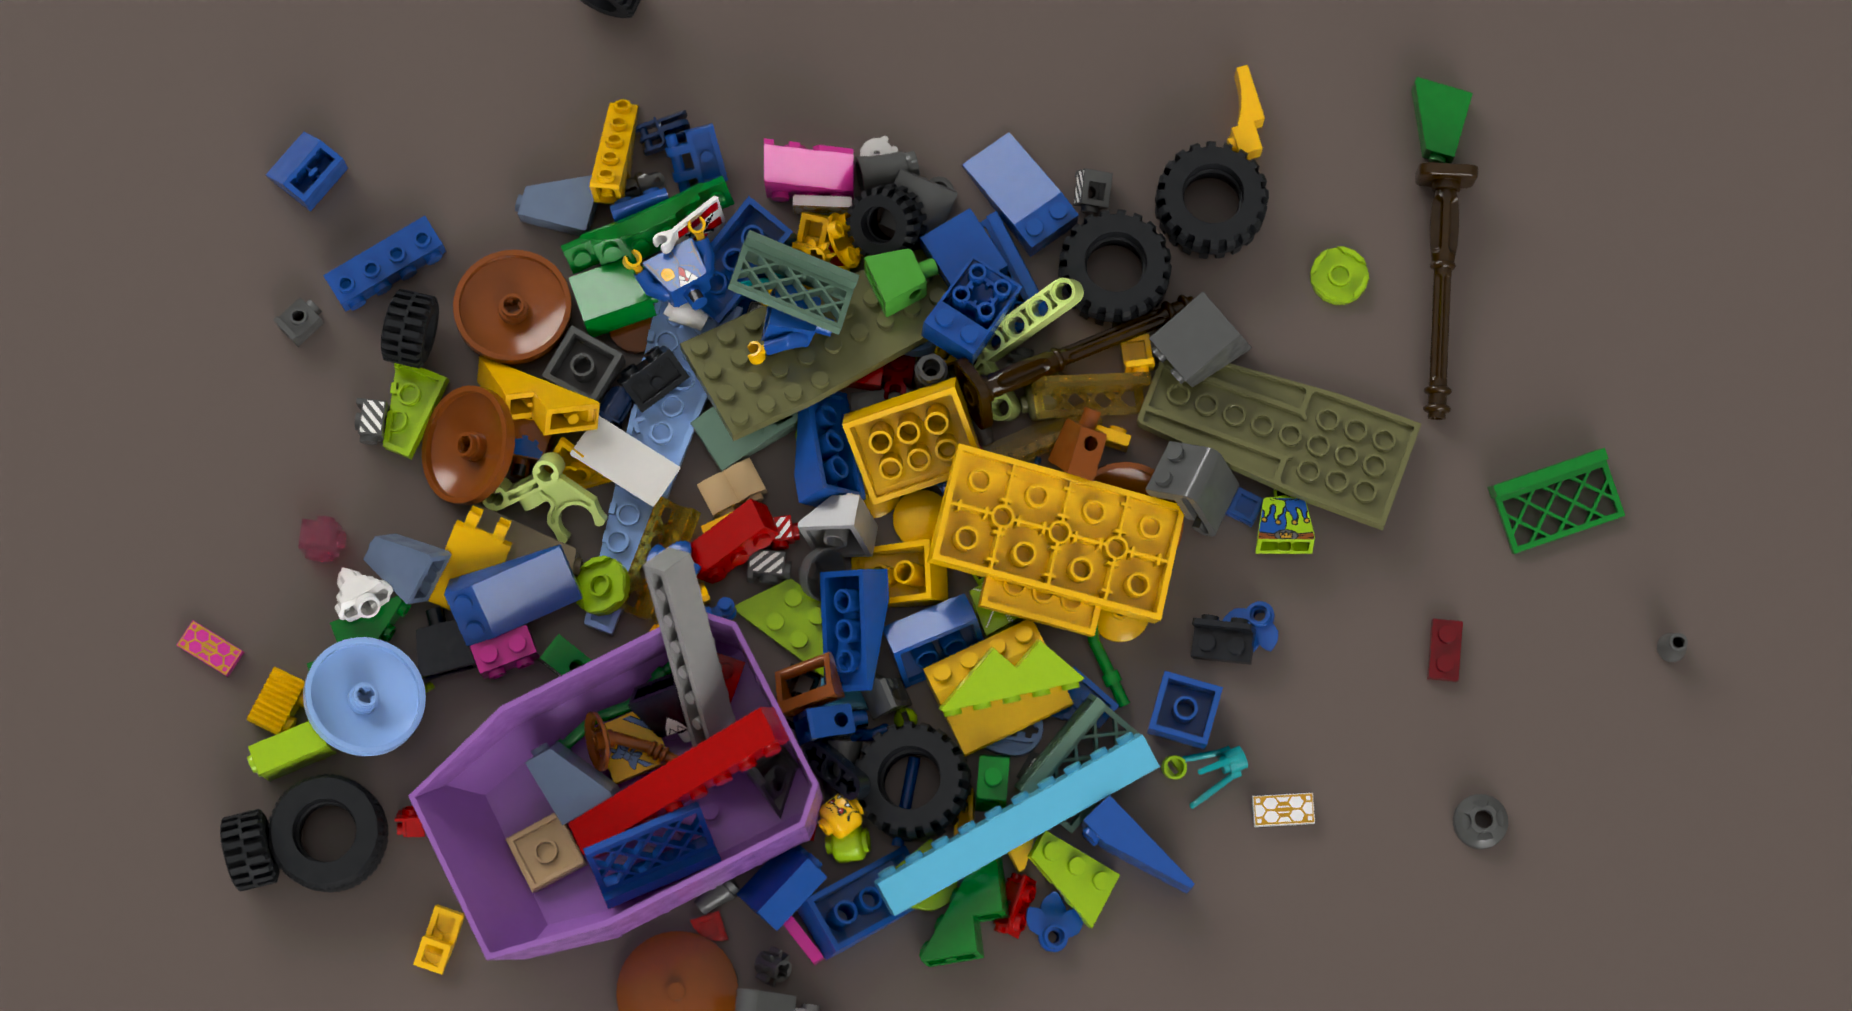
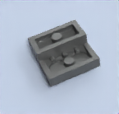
M901 168L894 184H897V187L902 185L907 187L908 194L914 192L917 195L915 199L917 203L922 202L924 207L921 208L922 214L926 213L927 220L923 221V225H926L927 228L925 233L920 234L921 236L947 221L958 194L955 190L931 182L925 177ZM884 208L878 223L896 231V222L893 215Z

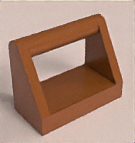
M830 651L775 672L777 703L785 716L793 717L805 709L820 707L845 698L836 664ZM825 666L826 685L791 697L786 680Z

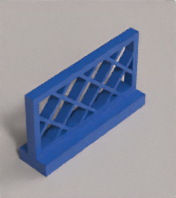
M995 211L987 215V219L981 221L980 224L984 229H987L990 239L1007 263L1008 271L1011 275L1009 278L1023 286L1011 305L1010 313L1016 308V305L1020 306L1037 294L1039 289L998 212ZM1020 294H1021V296H1022L1024 302L1018 301V298H1019V295H1020ZM1045 301L1041 302L1038 307L1041 316H1044L1048 311ZM1024 322L1015 323V329L1018 333L1023 331ZM999 336L992 339V347L1001 343Z
M698 801L583 849L608 909L721 862L720 855ZM693 814L697 815L691 825L681 823L684 818ZM667 828L662 837L653 835L655 830ZM676 830L686 832L680 841L671 839ZM694 834L701 835V837L690 841ZM638 840L634 849L624 847L627 842ZM647 843L657 844L652 853L642 851ZM666 846L673 848V849H670V850H668V851L662 853V851L664 850V848H665ZM603 852L610 853L605 861L593 858ZM618 855L629 856L623 865L614 863ZM637 858L644 859V861L633 865ZM609 870L616 872V873H613V874H611V875L605 877V875L607 874V872H608Z

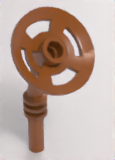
M589 711L586 714L584 724L586 746L592 764L598 771H605L607 769L611 748L615 747V744L645 752L647 757L653 756V760L659 759L661 764L663 762L668 763L678 757V755L670 752L669 747L664 749L663 744L658 745L657 741L650 742L620 732H613L612 729L607 730L604 721L596 711ZM595 721L598 723L596 731L594 730Z

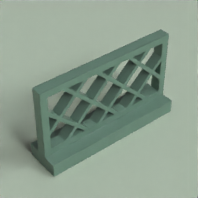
M749 230L740 249L727 289L839 335L860 275ZM748 262L757 265V267L751 268ZM765 273L770 282L761 283L756 275ZM775 273H777V274H779V275H781V276H784V277H786V278L778 279V277L776 276ZM748 277L753 285L747 286L737 282V280ZM792 284L798 293L789 295L784 286ZM803 285H806L813 289L807 291ZM775 288L781 297L771 296L767 290ZM820 296L825 305L817 306L812 297ZM830 296L840 299L841 301L834 302ZM803 300L808 309L798 307L795 301ZM831 311L837 322L825 318L822 313Z
M1090 693L1014 787L1020 792L1027 791L1030 794L1038 789L1037 784L1052 775H1054V779L1058 778V768L1063 762L1073 761L1075 763L1080 760L1091 759L1090 755L1078 756L1077 745L1082 739L1093 738V751L1099 749L1098 737L1113 736L1115 746L1117 745L1116 739L1119 738L1118 735L1132 732L1133 735L1140 733L1110 709L1102 700ZM1105 712L1112 718L1113 731L1097 733L1096 721ZM1118 724L1125 730H1118ZM1092 727V733L1087 734ZM1073 751V756L1068 757V755ZM1097 803L1077 813L1070 824L1066 821L1059 824L1072 834Z

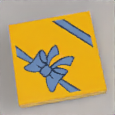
M634 712L605 723L607 730L612 729L613 732H620L650 742L657 741L658 745H664L662 738L658 737ZM615 744V747L611 748L608 769L613 781L616 784H621L666 763H659V759L653 760V756L647 757L645 752Z

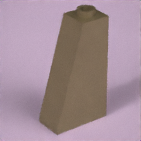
M475 505L484 509L477 528L493 534L500 517L512 521L505 540L513 543L506 561L561 544L574 577L580 574L583 558H579L576 548L484 506Z

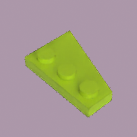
M394 363L396 369L394 382L391 383L390 393L392 397L390 411L387 412L383 447L386 450L412 460L424 435L428 420L440 402L450 380L422 367L414 368Z
M1043 832L1036 839L1027 857L1050 884H1053L1063 895L1064 900L1080 915L1088 928H1093L1120 874L1050 832Z

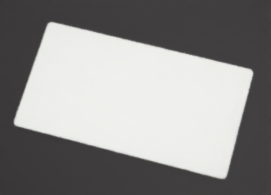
M601 416L598 418V428L586 430L574 447L584 457L582 458L573 449L570 452L571 456L652 507L655 506L681 469L680 466Z

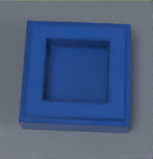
M1238 487L1225 515L1252 527L1262 508L1264 498Z

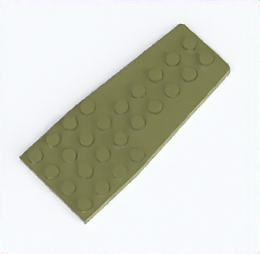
M922 249L913 251L918 263L928 259ZM864 270L858 271L855 274L860 276L854 288L839 335L832 332L830 337L815 333L808 347L790 349L772 355L765 353V360L758 365H754L749 361L747 356L751 353L747 347L752 341H757L764 345L761 337L767 306H762L680 343V348L733 441H736L818 403L929 341L922 337L921 333L924 321L948 289L941 276L938 274L926 279L927 295L924 298L889 317H885ZM817 296L821 299V305H825V302L822 300V298L820 296ZM830 296L834 302L841 301L840 299ZM831 311L822 313L825 317L837 322Z
M1160 360L1137 418V426L1167 441L1215 449L1223 456L1231 470L1293 498L1306 501L1308 504L1383 531L1421 423L1335 392L1231 363L1194 387H1191L1186 381L1180 384L1172 375L1170 370L1173 366L1168 360H1165L1163 363Z

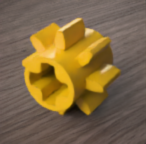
M817 239L812 240V248L806 245L801 247L802 251L809 255L815 253L822 255L823 260L829 263L831 258L837 255L836 253H830L828 249L830 242L819 245Z

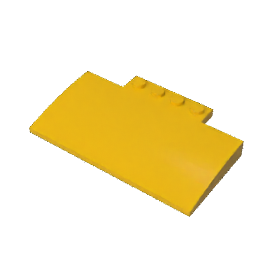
M959 443L957 444L927 562L983 577L984 581L978 607L1093 637L1095 636L1101 609L1154 624L1161 621L1184 514L1178 504L1098 481H1090L1069 473Z

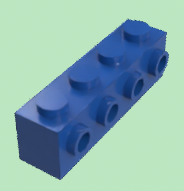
M424 215L323 276L345 312L350 309L353 311L364 306L367 302L366 300L373 295H382L392 288V284L400 279L407 280L413 277L420 267L426 264L433 265L442 259V254L446 253V250Z

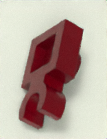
M902 355L884 365L882 382L885 383L884 399H888L889 393L892 391H897L900 395L906 394V386L912 385L916 357Z

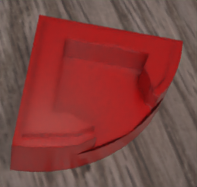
M719 910L690 920L694 929L701 936L717 942L729 940Z

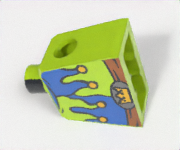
M1273 489L1274 497L1263 499L1255 554H1312L1315 535L1306 501L1292 498Z

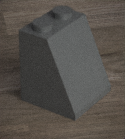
M1204 292L1199 294L1149 338L1155 345L1151 349L1162 363L1168 360L1172 364L1173 368L1170 372L1180 384L1186 381L1191 387L1202 382L1252 348Z

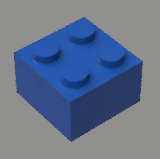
M1164 671L1147 733L1205 750L1223 687Z

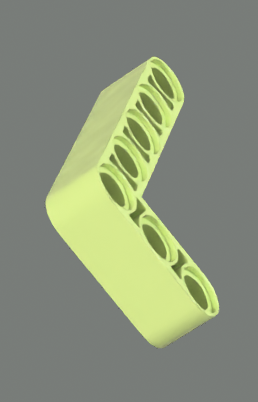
M1059 278L1007 314L992 338L995 335L1000 337V347L995 350L992 347L991 338L977 358L974 367L979 374L986 376L989 373L998 371L999 368L995 362L1077 305L1084 295L1081 283L1074 279ZM1069 284L1072 294L1065 300L1062 296V289L1065 285ZM1045 301L1048 305V311L1044 316H1041L1038 307L1041 302ZM1019 318H1022L1024 321V329L1021 333H1018L1015 329V323ZM1013 391L995 397L994 401L991 402L993 419L996 421H1012L1021 412V404ZM1003 400L1009 406V410L1004 416L999 410L1000 403Z

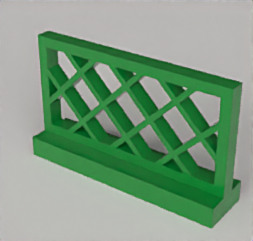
M1605 448L1597 449L1487 487L1490 497L1495 501L1512 554L1625 516L1607 463L1609 458ZM1601 468L1604 476L1600 489L1586 483L1590 472ZM1584 474L1581 480L1575 477ZM1570 479L1579 484L1572 499L1558 492L1563 480ZM1556 483L1554 489L1547 487L1549 485ZM1583 486L1598 493L1591 508L1577 502ZM1606 487L1608 488L1609 494L1604 492ZM1541 488L1551 493L1545 508L1530 502L1537 489ZM1528 493L1526 499L1519 496ZM1555 496L1570 503L1563 518L1549 511ZM1602 496L1612 500L1615 513L1605 516L1595 511ZM1514 498L1524 503L1517 518L1507 514L1503 501ZM1574 505L1589 512L1583 524L1576 525L1568 521ZM1527 506L1542 512L1536 527L1521 521ZM1546 515L1561 521L1554 534L1550 535L1540 530ZM1593 515L1599 517L1598 519L1590 521ZM1509 519L1512 520V521H1514V524H1513L1512 527H1511V524H1510ZM1520 524L1532 530L1533 533L1528 543L1518 546L1514 533ZM1565 524H1567V525H1569V526L1572 527V528L1563 530ZM1537 534L1544 536L1540 539L1535 540Z

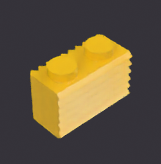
M274 666L246 720L274 735L295 727L297 718L294 716L299 706L304 707L303 687L305 681Z

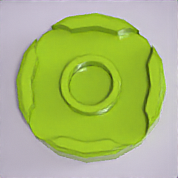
M1341 246L1324 250L1314 260L1310 271V282L1315 293L1323 301L1334 305H1346L1357 300L1364 293L1369 281V272L1364 258L1353 249Z
M607 556L593 557L580 567V574L578 577L575 576V579L583 597L576 601L577 605L586 612L597 616L610 615L618 610L626 601L630 591V576L626 567L618 560Z

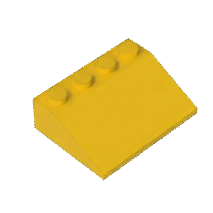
M956 377L846 413L843 417V429L873 505L947 481L957 444L960 443L980 449L969 411Z
M1024 620L923 668L927 683L939 707L991 647L1015 666L1036 640H1041L1045 644L1035 623ZM1057 686L1050 688V694L1033 697L1032 692L1020 695V701L1003 704V700L999 699L990 701L992 707L974 710L973 705L961 708V714L945 717L966 757L1074 705L1068 691H1062V687Z

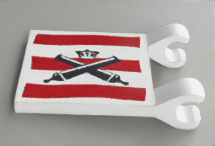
M715 195L672 229L657 233L653 237L654 246L658 247L662 244L661 251L667 254L672 251L674 245L690 237L694 241L697 240L696 236L689 232L688 222L690 220L692 229L700 230L702 224L699 216L705 220L706 226L703 232L705 237H709L711 243L726 224L718 197Z

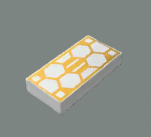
M793 195L794 214L801 215L802 212L810 211L830 216V214L835 212L843 214L852 206V197Z
M1313 793L1252 796L1254 827L1315 824Z

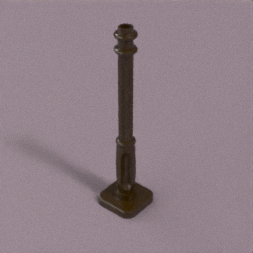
M1427 162L1419 164L1415 173V183L1419 186L1431 187V190L1434 192L1430 217V251L1432 259L1430 268L1434 270L1429 386L1424 388L1425 394L1428 395V404L1423 407V410L1428 413V419L1444 420L1446 419V414L1451 411L1450 406L1447 405V395L1452 393V390L1447 387L1451 276L1452 270L1456 268L1454 261L1459 235L1457 192H1460L1461 188L1472 187L1478 178V166L1470 164Z
M1179 295L1177 301L1173 303L1164 301L1161 304V308L1060 349L1052 347L1049 351H1044L1033 357L1013 363L986 376L979 374L967 358L963 357L955 360V377L964 396L969 415L981 430L991 427L993 425L991 402L994 401L995 397L1032 384L1056 372H1062L1065 366L1163 327L1194 298L1192 296Z

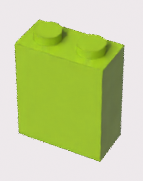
M307 721L248 746L251 755L247 756V760L253 773L257 772L259 777L262 776L271 782L337 754L334 747L326 743L315 732L310 722Z

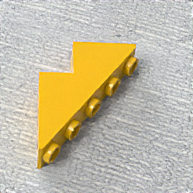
M625 99L609 103L589 186L596 203L614 204L616 200L625 197L626 182L631 176L635 127L637 125L639 105L631 104L630 101Z
M479 356L478 384L480 387L494 391L505 401L513 420L532 418L543 435L595 430L598 428L599 401L502 363L490 361Z

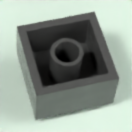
M571 326L543 372L542 378L545 381L601 403L626 361L621 352Z

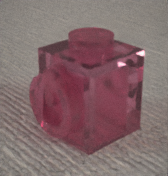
M317 516V520L302 519L298 548L305 554V558L313 561L329 562L334 561V556L339 557L340 549L345 547L346 532L342 531L341 525L335 522V518Z

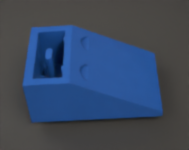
M972 255L924 321L921 336L956 359L967 358L973 365L992 338L1023 286Z

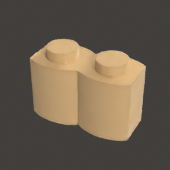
M750 457L697 484L714 519L736 510L750 498L761 502L764 499L763 495L767 493Z

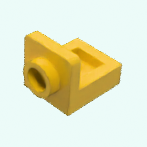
M1149 333L1120 344L1124 374L1132 373L1133 377L1148 375L1149 371L1154 370L1155 359L1152 356Z
M1097 425L1098 430L1107 434L1105 446L1127 453L1131 440V435L1126 434L1127 430L1111 425L1110 428Z

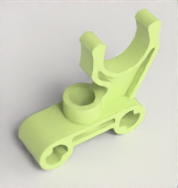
M556 452L543 454L534 465L531 475L515 483L504 478L495 493L500 492L501 494L495 495L493 493L482 501L486 508L493 511L501 510L518 501L524 511L531 510L543 502H548L550 509L547 514V524L556 535L557 540L566 543L571 536V533L564 527L561 519L562 511L567 506L579 505L586 508L592 514L594 524L599 527L608 518L607 514L602 510L597 496L563 474L565 462ZM544 466H550L553 472L549 473L545 470Z

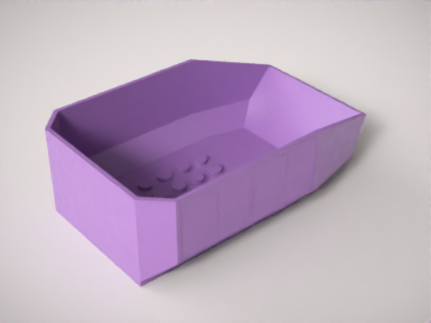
M707 613L717 653L745 662L731 702V708L736 721L759 707H774L790 739L783 745L800 767L796 770L781 819L746 773L740 772V770L732 775L733 779L730 782L721 786L714 785L707 789L709 793L705 797L695 801L689 800L683 804L686 806L698 801L720 855L721 862L608 909L586 856L584 858L588 865L542 890L532 893L506 841V838L554 813V810L525 764L533 756L531 751L545 742L551 746L560 738L563 740L585 720L586 714L589 711L598 712L626 701L632 696L635 687L646 683L652 677L651 673L658 666L662 668L669 659L660 627L500 706L408 796L486 960L529 959L618 938L624 933L662 914L670 912V910L709 890H713L717 886L811 839L817 821L820 818V807L825 803L819 784L735 621ZM620 715V716H618V717H615V718H613V719H610V720H608V721H605L604 723H607V722H609V721H612V720H614V719H616V718H619V717H621V716H623V715ZM677 733L662 738L665 747H669L670 752L678 756L693 748L691 741L683 742ZM584 736L571 749L572 752L594 767ZM608 767L605 771H600L613 781ZM653 769L649 772H646L642 775H639L635 778L618 784V786L621 789L620 791L637 782L638 780L642 779L643 777L647 776L656 769ZM693 814L686 817L681 823L691 825L697 815ZM667 828L655 830L653 835L662 837ZM676 830L671 839L680 841L686 832ZM694 834L690 841L701 837V835ZM638 840L629 841L624 847L634 849ZM647 843L642 851L652 853L657 844ZM666 846V847L664 848V850L662 851V853H663V852H666V851H668V850H670V849H673V848ZM609 854L600 858H596V856H594L593 858L605 861ZM618 855L614 863L623 865L629 856ZM637 858L633 865L644 861V859ZM609 870V871L607 872V874L605 875V877H606V876H609V875H611V874H613V873H616V872Z

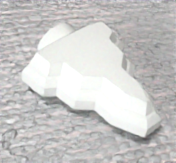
M342 567L337 579V585L340 589L336 595L338 603L334 608L340 620H347L348 622L361 617H374L380 611L381 606L390 601L393 588L385 580H378L373 576L362 575L359 571Z

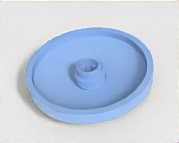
M368 637L342 640L324 650L312 664L303 687L304 709L315 732L332 747L356 756L385 754L405 743L418 727L424 714L426 703L424 682L413 661L396 646Z

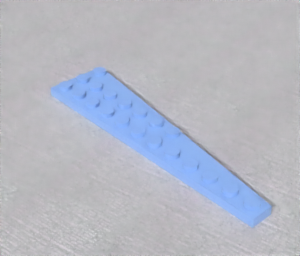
M658 300V303L654 305L657 316L652 318L645 353L655 346H666L687 372L689 378L643 413L633 403L626 433L680 467L695 432L690 423L702 415L708 400L707 394L681 351L680 343L740 317L743 313L742 307L737 306L721 324L709 316L703 329L699 331L669 321V317L663 314L669 303L668 301L662 302ZM677 475L653 507L615 483L600 556L616 559L626 567L630 576V591ZM626 601L618 610L610 615L597 616L586 612L584 624L613 636Z

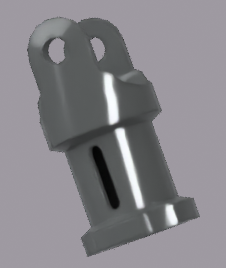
M640 171L635 173L634 177L627 179L626 189L634 186L636 188L625 191V197L633 199L642 196V193L647 189L663 186L665 183L664 176L660 172L646 174ZM657 177L660 178L658 182H655Z

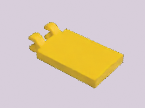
M472 505L465 523L457 520L454 524L445 550H448L452 556L428 601L451 610L444 596L449 579L505 562L513 544L505 540L512 521L500 517L493 534L477 528L484 509Z

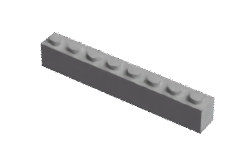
M668 547L643 564L691 743L695 747L736 722V718L731 708L729 692L725 685L722 666L715 648V640L708 622V614L704 607L701 588L696 577L694 561L690 553Z

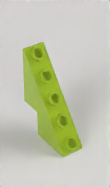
M1036 640L1015 666L991 647L938 709L943 712L944 717L961 714V708L973 705L974 710L992 707L990 701L999 699L1003 700V704L1020 701V695L1032 692L1033 697L1050 694V688L1061 686L1062 691L1080 687L1079 682L1084 677L1041 640Z

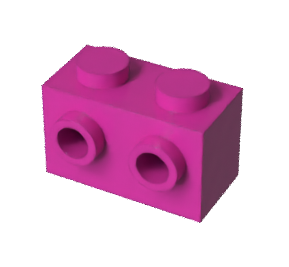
M527 625L470 646L479 673L484 679H497L504 676L507 670L515 667L518 669L528 667L535 663L534 660L540 658L533 636Z

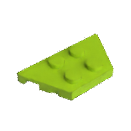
M787 579L735 605L738 615L801 662L823 654L821 601L807 596L803 592L801 585L793 579ZM824 666L813 670L824 678Z

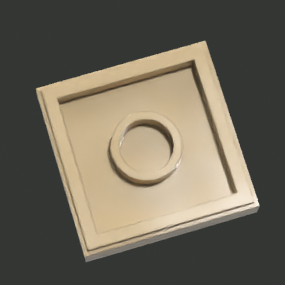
M555 812L506 838L532 893H536L588 865L568 824L562 825Z

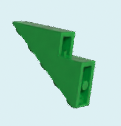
M395 596L381 606L380 611L374 617H361L352 622L338 619L330 622L337 642L356 637L375 638L389 642L396 631L395 623L400 616L404 617L408 613L412 604H406L399 596ZM314 661L307 663L308 670H310Z
M1002 856L965 876L960 887L954 889L949 899L950 905L945 914H941L935 923L933 936L930 941L927 940L921 947L919 956L926 966L934 967L984 958L980 922L1009 917Z

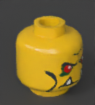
M838 793L820 807L819 816L821 819L817 823L825 835L833 834L835 837L842 839L862 824L861 815L864 814L863 808L857 799L848 800Z

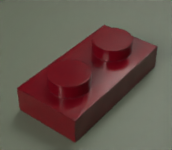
M1432 619L1427 679L1458 682L1463 621Z

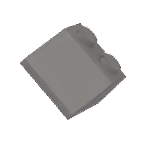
M847 493L846 495L830 496L798 522V529L811 550L823 546L838 550L843 557H873L878 525L861 496Z

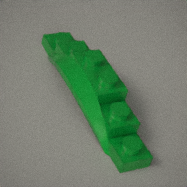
M720 176L706 183H698L662 202L623 219L583 233L578 239L562 245L561 248L573 274L598 263L603 266L621 260L624 256L630 257L633 263L636 261L635 256L631 252L633 249L638 250L642 258L661 251L662 244L655 247L653 237L657 233L672 229L714 195L718 197L721 209H725L735 203L723 176Z

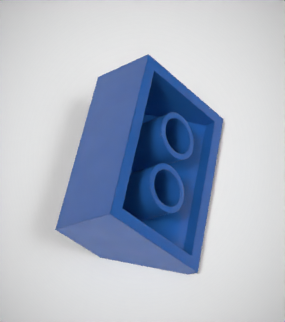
M965 593L951 597L932 607L922 609L903 619L893 621L884 626L883 629L887 645L905 688L926 680L923 668L984 640L978 619Z

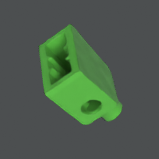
M908 248L864 257L865 275L885 317H889L924 298L927 295L926 279L939 274L937 264L933 258L918 263L913 251Z

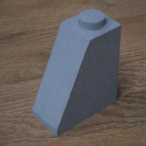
M592 175L525 186L523 195H518L515 204V211L518 212L520 221L579 237L581 234L590 231L598 203L594 202L589 187Z
M395 533L375 536L370 542L369 549L363 560L383 580L391 585L393 591L406 604H413L429 600L452 554L448 550Z
M559 741L551 746L545 742L531 751L533 756L525 762L562 825L584 814L621 790L618 784Z

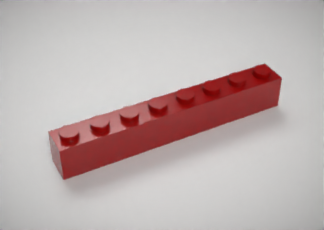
M759 707L568 823L582 855L586 856L583 850L586 847L684 807L683 804L689 800L695 801L705 797L709 793L707 789L714 785L721 786L730 782L733 779L732 775L739 770L740 772L747 771L757 765L756 760L763 756L770 757L782 750L781 745L790 739L775 708ZM609 852L598 854L596 858L603 857L609 854Z

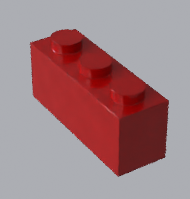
M750 498L690 543L692 547L691 557L694 563L701 566V570L696 576L698 579L711 584L719 582L736 566L746 563L749 557L759 549L771 544L772 540L780 532L767 505Z

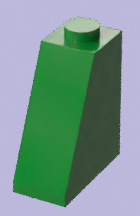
M1416 77L1411 92L1422 158L1429 159V162L1452 163L1473 93Z

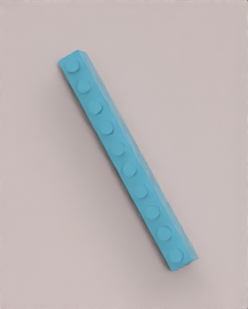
M1132 732L1120 736L1116 739L1117 745L1108 750L1106 746L1101 747L1090 754L1091 759L1081 764L1080 761H1077L1064 768L1065 774L1056 779L1050 776L1037 784L1038 789L1028 794L1027 791H1023L1011 798L1012 804L1002 809L999 805L984 813L986 818L976 824L974 820L967 822L958 828L959 833L955 836L948 838L945 835L932 842V849L923 854L921 850H918L904 858L906 863L895 869L894 865L880 871L878 873L879 878L873 882L890 914L894 916L900 914L1159 768L1160 766L1144 736L1137 733L1133 735Z

